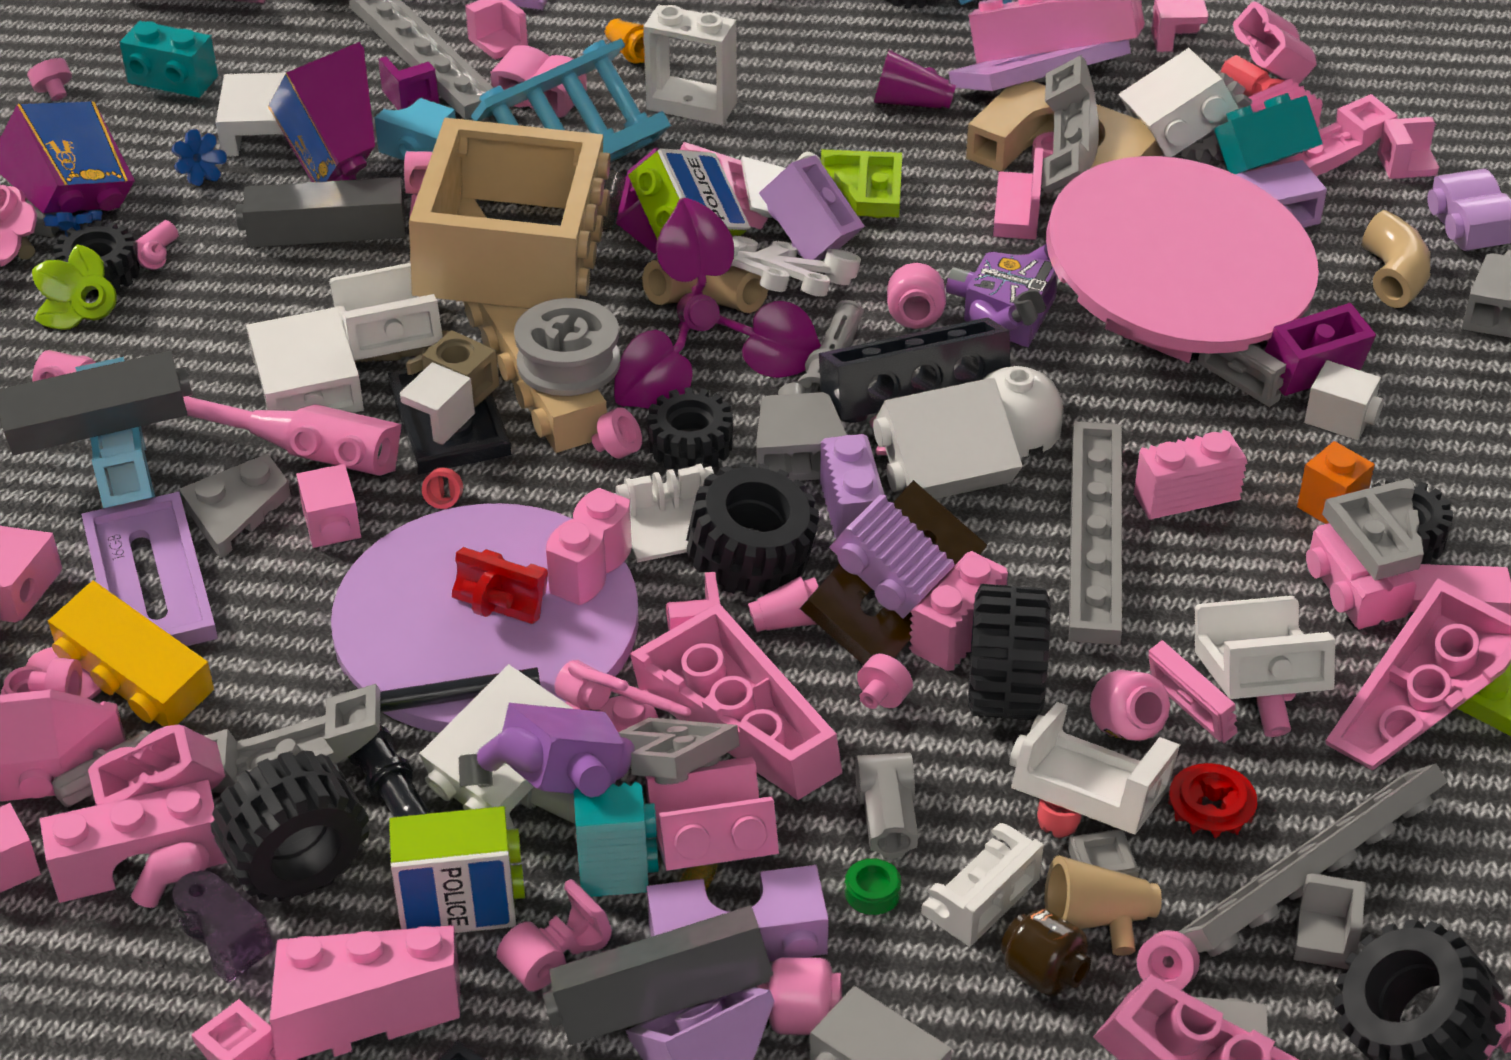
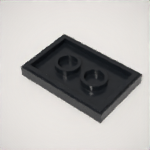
M407 369L388 372L389 386L418 475L432 472L438 468H452L512 455L511 443L492 393L474 408L475 414L441 445L433 441L430 414L401 402L400 392L422 371L412 375H408Z

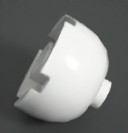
M1021 366L1000 368L989 373L984 379L995 377L1019 456L1027 457L1029 456V449L1043 446V452L1052 448L1060 438L1063 420V401L1053 381L1039 371Z

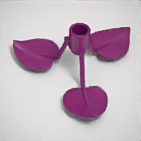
M680 198L658 237L656 247L657 259L662 270L671 278L680 282H690L698 278V282L692 287V292L685 294L678 302L677 315L681 323L678 325L679 334L674 346L664 332L649 330L637 335L624 349L620 357V368L614 377L613 386L615 402L620 406L649 408L651 404L657 405L656 399L661 395L669 399V391L677 389L679 395L685 394V388H690L693 370L689 360L679 354V352L685 346L687 333L690 328L697 331H706L718 323L750 336L742 349L743 360L755 372L773 378L788 377L805 371V364L809 355L813 351L820 349L821 346L809 316L799 306L791 302L773 301L760 307L753 317V328L719 315V307L716 301L710 296L703 294L702 291L707 283L706 275L720 276L730 269L734 259V241L725 223L710 208L692 199Z

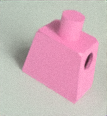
M0 526V621L16 623L23 620L60 574L62 565L53 533Z

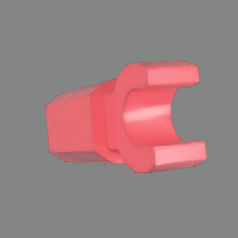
M1237 55L1226 60L1221 68L1222 73L1227 74L1233 78V81H1237L1246 88L1243 94L1247 97L1285 81L1270 78L1267 71Z

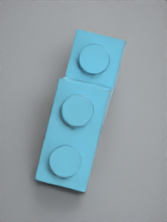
M120 357L75 368L76 372L122 362L125 361V358ZM141 426L90 438L92 464L103 508L155 497L144 452L147 449Z

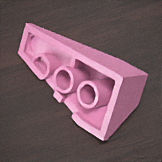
M1437 578L1327 737L1326 745L1372 771L1506 671L1511 664V616Z

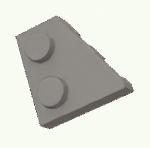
M269 454L249 460L179 489L183 506L219 558L227 556L232 551L231 541L244 528L252 532L264 521V517L269 511L277 509L291 495L288 480Z
M1410 478L1329 498L1325 501L1323 516L1374 580L1420 568L1424 553L1422 539L1417 533L1419 527L1418 510H1413L1412 496L1414 493V483Z

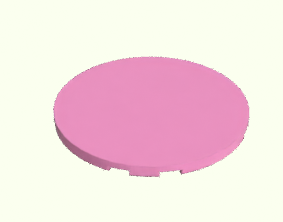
M1139 156L1109 161L1086 170L1069 182L1058 195L1052 207L1047 226L1046 244L1052 267L1062 283H1067L1078 295L1077 301L1084 308L1105 323L1112 320L1120 326L1133 331L1131 336L1138 340L1172 350L1205 354L1231 353L1248 350L1251 344L1264 340L1269 341L1274 326L1301 318L1305 311L1308 310L1317 287L1319 271L1316 252L1308 234L1295 216L1272 195L1248 180L1226 170L1192 160L1162 156Z

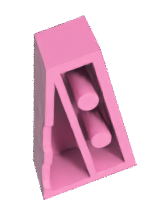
M454 925L439 927L422 926L414 929L377 932L362 931L353 934L316 937L302 936L277 940L270 1012V1025L276 1060H297L331 1049L333 1056L336 1057L352 1052L351 1042L384 1032L388 1040L460 1018V974Z

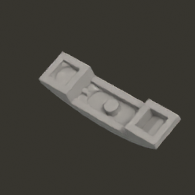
M1081 55L1046 73L1045 102L1054 111L1053 154L1043 159L1042 189L1046 194L1068 184L1084 171L1091 169L1096 157L1099 137L1097 104L1086 60Z
M373 684L327 698L326 715L238 742L228 729L205 735V737L217 742L225 773V778L211 792H223L227 786H233L237 782L236 777L245 770L251 771L257 767L258 762L266 758L269 761L276 759L280 753L291 751L293 755H297L302 750L313 751L315 756L322 753L328 756L332 763L344 760L367 744L380 731L379 687L377 684Z

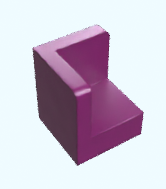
M387 56L378 58L382 92L397 110L410 107L420 98L439 104L436 69L429 61L398 70Z

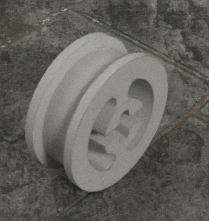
M579 298L553 299L528 309L516 322L514 336L519 350L516 359L518 373L527 385L540 392L559 396L589 393L609 383L616 376L620 368V351L616 345L619 339L618 321L610 310L596 302Z

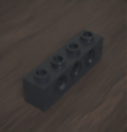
M987 317L819 353L821 392L830 395L841 421L848 423L861 422L866 420L868 415L879 413L885 400L983 380L993 371L1011 367L1010 330ZM962 358L960 365L954 369L957 361ZM920 367L919 373L911 379L914 371ZM878 375L876 383L868 389L871 380Z

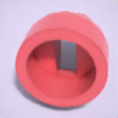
M435 469L424 479L422 484V494L425 501L437 509H447L453 506L463 493L462 479L453 469ZM443 477L448 478L450 497H443Z
M1039 799L1037 810L1038 823L1045 833L1052 831V835L1060 839L1070 836L1076 831L1081 822L1082 814Z

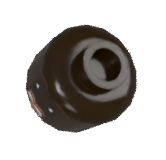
M1041 909L1033 911L1029 915H1019L1009 925L1004 934L1001 952L1005 955L1004 961L1007 972L1046 996L1059 995L1069 986L1077 988L1085 980L1091 967V958L1087 956L1088 941L1086 934L1078 927L1048 910Z

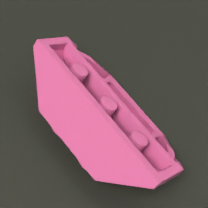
M51 689L0 695V802L55 796L52 781L55 777L92 759L95 750L100 748L107 751L126 741L117 704L105 701L98 704L83 696Z

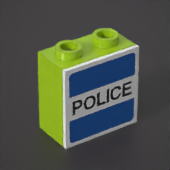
M660 148L628 174L657 240L680 198H689L710 208L725 223L732 237L741 236L751 228L716 153Z
M505 806L389 818L391 871L401 930L422 926L439 927L454 925L455 933L516 926L514 899L525 898L522 864L511 865L513 863H521L518 828L507 829Z

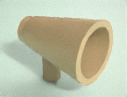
M1056 856L1050 864L1045 884V910L1066 920L1079 929L1109 925L1112 953L1114 955L1126 956L1135 952L1132 922L1145 920L1148 917L1156 918L1159 915L1162 895L1161 889L1156 883H1149L1141 878L1063 856Z

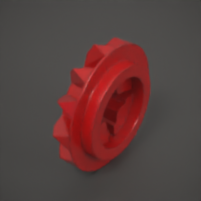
M1201 763L1183 769L1174 777L1169 789L1168 804L1174 809L1175 821L1188 822L1193 834L1200 829L1211 831L1216 839L1223 831H1229L1232 834L1238 835L1244 824L1252 823L1257 808V794L1251 782L1237 770L1221 764ZM1203 796H1207L1211 801L1222 800L1221 809H1217L1213 804L1203 806Z

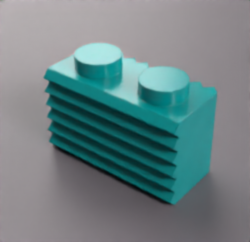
M624 782L620 787L612 784L603 794L597 797L585 796L576 788L573 792L580 887L590 897L647 893L648 873L659 872L656 839H646L657 837L655 803L643 804L642 785L637 782L631 786Z

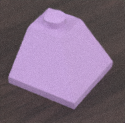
M752 987L645 1021L626 1032L642 1060H753L775 1001L770 990Z

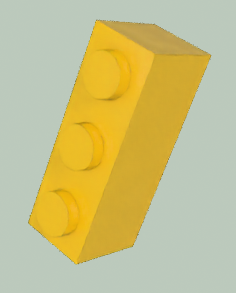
M94 580L48 620L54 639L52 649L59 658L79 660L81 667L90 673L91 679L102 691L109 695H113L115 692L128 701L133 712L147 723L155 720L163 727L178 725L215 690L207 660Z

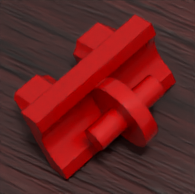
M462 547L456 552L457 575L452 589V598L472 604L473 613L484 617L489 616L494 611L530 624H534L540 619L542 597L546 594L547 568L534 564H529L527 567L506 561L502 554L488 549L478 552Z

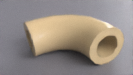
M1387 210L1380 211L1374 216L1365 230L1362 246L1365 250L1375 254L1385 262V265L1373 277L1375 293L1386 305L1402 308L1416 298L1430 278V250L1414 227Z
M658 260L649 262L644 268L642 276L645 294L650 301L658 305L678 303L685 294L692 292V287L698 282V278L690 282H680L671 278L662 270ZM731 266L726 273L720 276L706 275L707 283L702 291L703 294L713 298L718 305L730 307L744 313L757 311L763 305L768 293V289L760 285V275L735 266Z

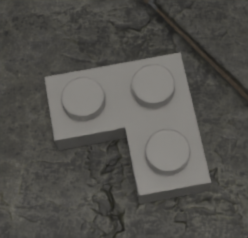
M649 717L618 732L621 737L631 740L635 747V751L631 753L632 775L655 777L656 783L664 785L686 781L688 773L700 767L717 764L720 756L740 746L738 727L731 724Z

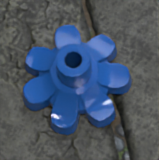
M191 129L185 134V142L177 141L172 146V153L179 157V161L174 165L175 170L178 174L188 173V182L192 185H202L204 177L209 181H217L221 173L215 164H224L227 161L226 152L213 149L217 143V138L213 134L207 133L201 138L200 132L197 129Z
M91 210L73 216L70 212L47 214L43 220L45 226H54L61 231L65 230V236H67L66 230L72 227L78 231L81 230L79 224L87 223L89 226L93 221H101L102 212Z

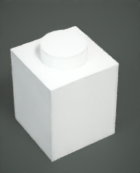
M1327 360L1311 387L1304 423L1359 440L1367 423L1375 425L1380 416L1384 398L1377 397L1381 377Z

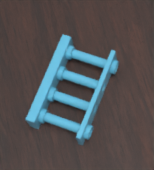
M621 38L607 45L604 40L598 41L587 47L582 52V56L506 90H503L502 86L488 90L479 97L481 103L471 115L473 121H481L494 115L498 123L518 125L509 108L528 99L544 128L565 130L544 94L545 91L563 84L590 133L603 134V152L610 153V162L656 141L671 126L663 111L651 117L639 111L612 64V60L625 46ZM597 69L627 121L624 124L625 129L616 133L612 128L607 129L580 82L579 76Z

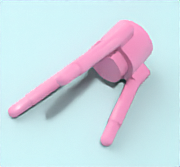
M572 660L566 663L558 673L555 681L557 696L565 700L566 704L574 709L599 710L607 703L611 692L682 717H689L691 715L690 708L630 686L627 681L602 673L579 660Z

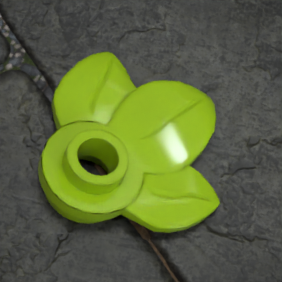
M76 245L71 251L68 262L47 260L32 269V277L36 287L41 294L47 297L35 315V320L45 327L57 330H70L83 319L99 320L106 317L116 305V290L104 278V262L95 251L88 247ZM91 290H98V299L93 303H86L87 293Z

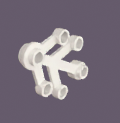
M743 236L732 237L735 251L731 266L760 275V285L768 290L777 292L786 291L790 276L802 281L801 290L814 296H826L830 282L839 285H849L851 279L857 277L861 262L859 256L839 249L827 250L824 261L796 258L797 248L783 241H774L771 246L757 251V241Z

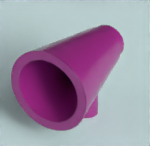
M889 49L873 103L929 108L945 107L949 109L956 85L937 75L934 68H924Z

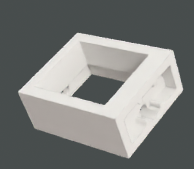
M658 5L643 26L647 110L663 111L665 114L724 125L737 104L736 20L721 17L715 13H699L684 10L675 5ZM669 37L716 46L717 85L670 76Z

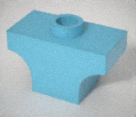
M422 98L418 99L410 107L402 110L383 109L374 117L379 152L405 160L406 151H433L444 118L456 119L455 109Z

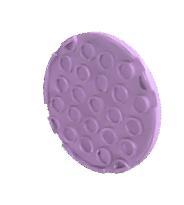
M476 504L446 509L425 515L391 531L368 548L351 566L337 590L332 607L331 628L334 649L343 674L347 675L358 689L377 684L380 691L496 674L500 673L509 664L517 670L538 667L540 686L558 697L555 692L557 675L563 666L572 660H579L602 673L615 677L623 668L634 646L638 630V596L631 571L624 561L618 568L606 574V581L601 591L593 599L582 605L550 594L548 580L546 594L542 597L540 619L534 624L494 611L487 617L473 613L472 604L452 598V589L457 575L456 552L462 547L478 552L488 549L502 554L506 561L527 567L529 564H534L547 568V541L556 528L572 518L542 508L517 504ZM474 698L383 713L409 726L440 733Z

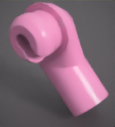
M1297 693L1257 697L1258 710L1265 736L1278 737L1291 731L1285 701H1291Z

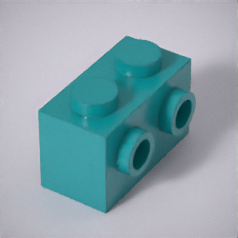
M138 21L119 42L127 82L130 84L200 98L218 77L211 35L193 32L190 29L158 25L151 21Z
M1285 93L1264 101L1266 109L1253 113L1251 105L1227 113L1228 122L1215 127L1214 131L1228 172L1233 174L1247 172L1322 145L1323 143L1307 95L1291 100L1289 93Z

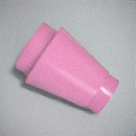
M800 576L758 598L757 601L748 603L756 632L816 625L800 609L818 588L815 577L803 580Z

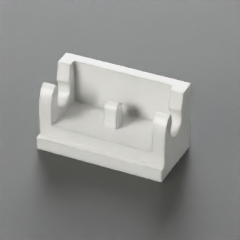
M999 823L991 832L998 839L1005 841L1011 849L1004 843L991 838L985 844V849L946 886L935 883L928 890V893L933 898H928L922 904V915L969 947L1040 880L1044 844L1036 839L1030 840L1014 828L1003 823Z

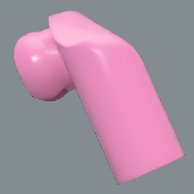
M164 220L136 240L137 261L143 268L157 270L165 264L167 254L165 247L176 240L179 235L176 227L170 221Z
M181 842L161 847L151 852L131 894L132 900L143 907H157L167 884L193 878L207 869L210 863V854L207 848L200 843Z

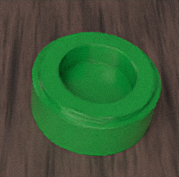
M869 858L854 863L848 869L845 876V898L853 909L867 915H880L889 912L898 904L901 895V876L891 863L882 859Z

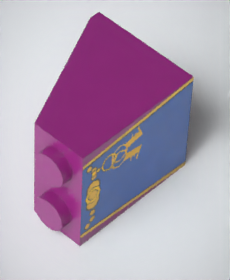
M357 42L286 72L268 105L269 110L311 182L357 180L355 176L367 166L366 160L375 147L365 52L362 44Z
M94 101L17 104L0 137V175L12 186L22 191L25 198L42 213H73L76 211L99 209L108 211L120 208L135 182Z

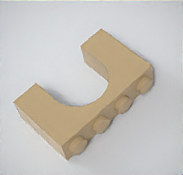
M1028 81L1006 87L968 124L966 159L1003 172L1025 149L1033 145V140L1037 136L1046 132H1054V111L1045 102V85ZM1097 104L1099 137L1096 157L1091 168L1123 158L1163 155L1151 131L1141 120Z

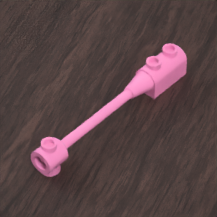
M46 350L36 361L32 382L76 372L75 367L96 362L87 356H74ZM188 396L183 397L187 416L249 430L250 433L287 450L290 455L335 466L345 464L348 469L377 476L393 472L396 469L402 424L316 404L300 408L297 411L255 410L252 412ZM381 443H382L381 453H380V456H379V458H378V451H379L380 445H381Z

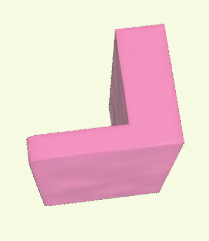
M1035 148L1033 174L999 171L993 237L1036 240L1044 148Z

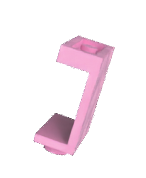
M752 756L723 760L712 766L700 767L688 773L686 781L677 784H658L655 782V777L645 776L648 804L655 803L657 837L655 839L666 871L779 854L773 797L759 798L756 763Z

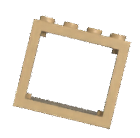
M444 118L409 219L412 296L421 297L434 294L435 298L521 308H532L537 304L553 299L579 298L580 295L587 296L590 283V269H594L597 242H601L603 216L608 214L610 191L604 189V180H608L611 156L610 153L603 152V134ZM462 198L565 209L561 226L457 215Z

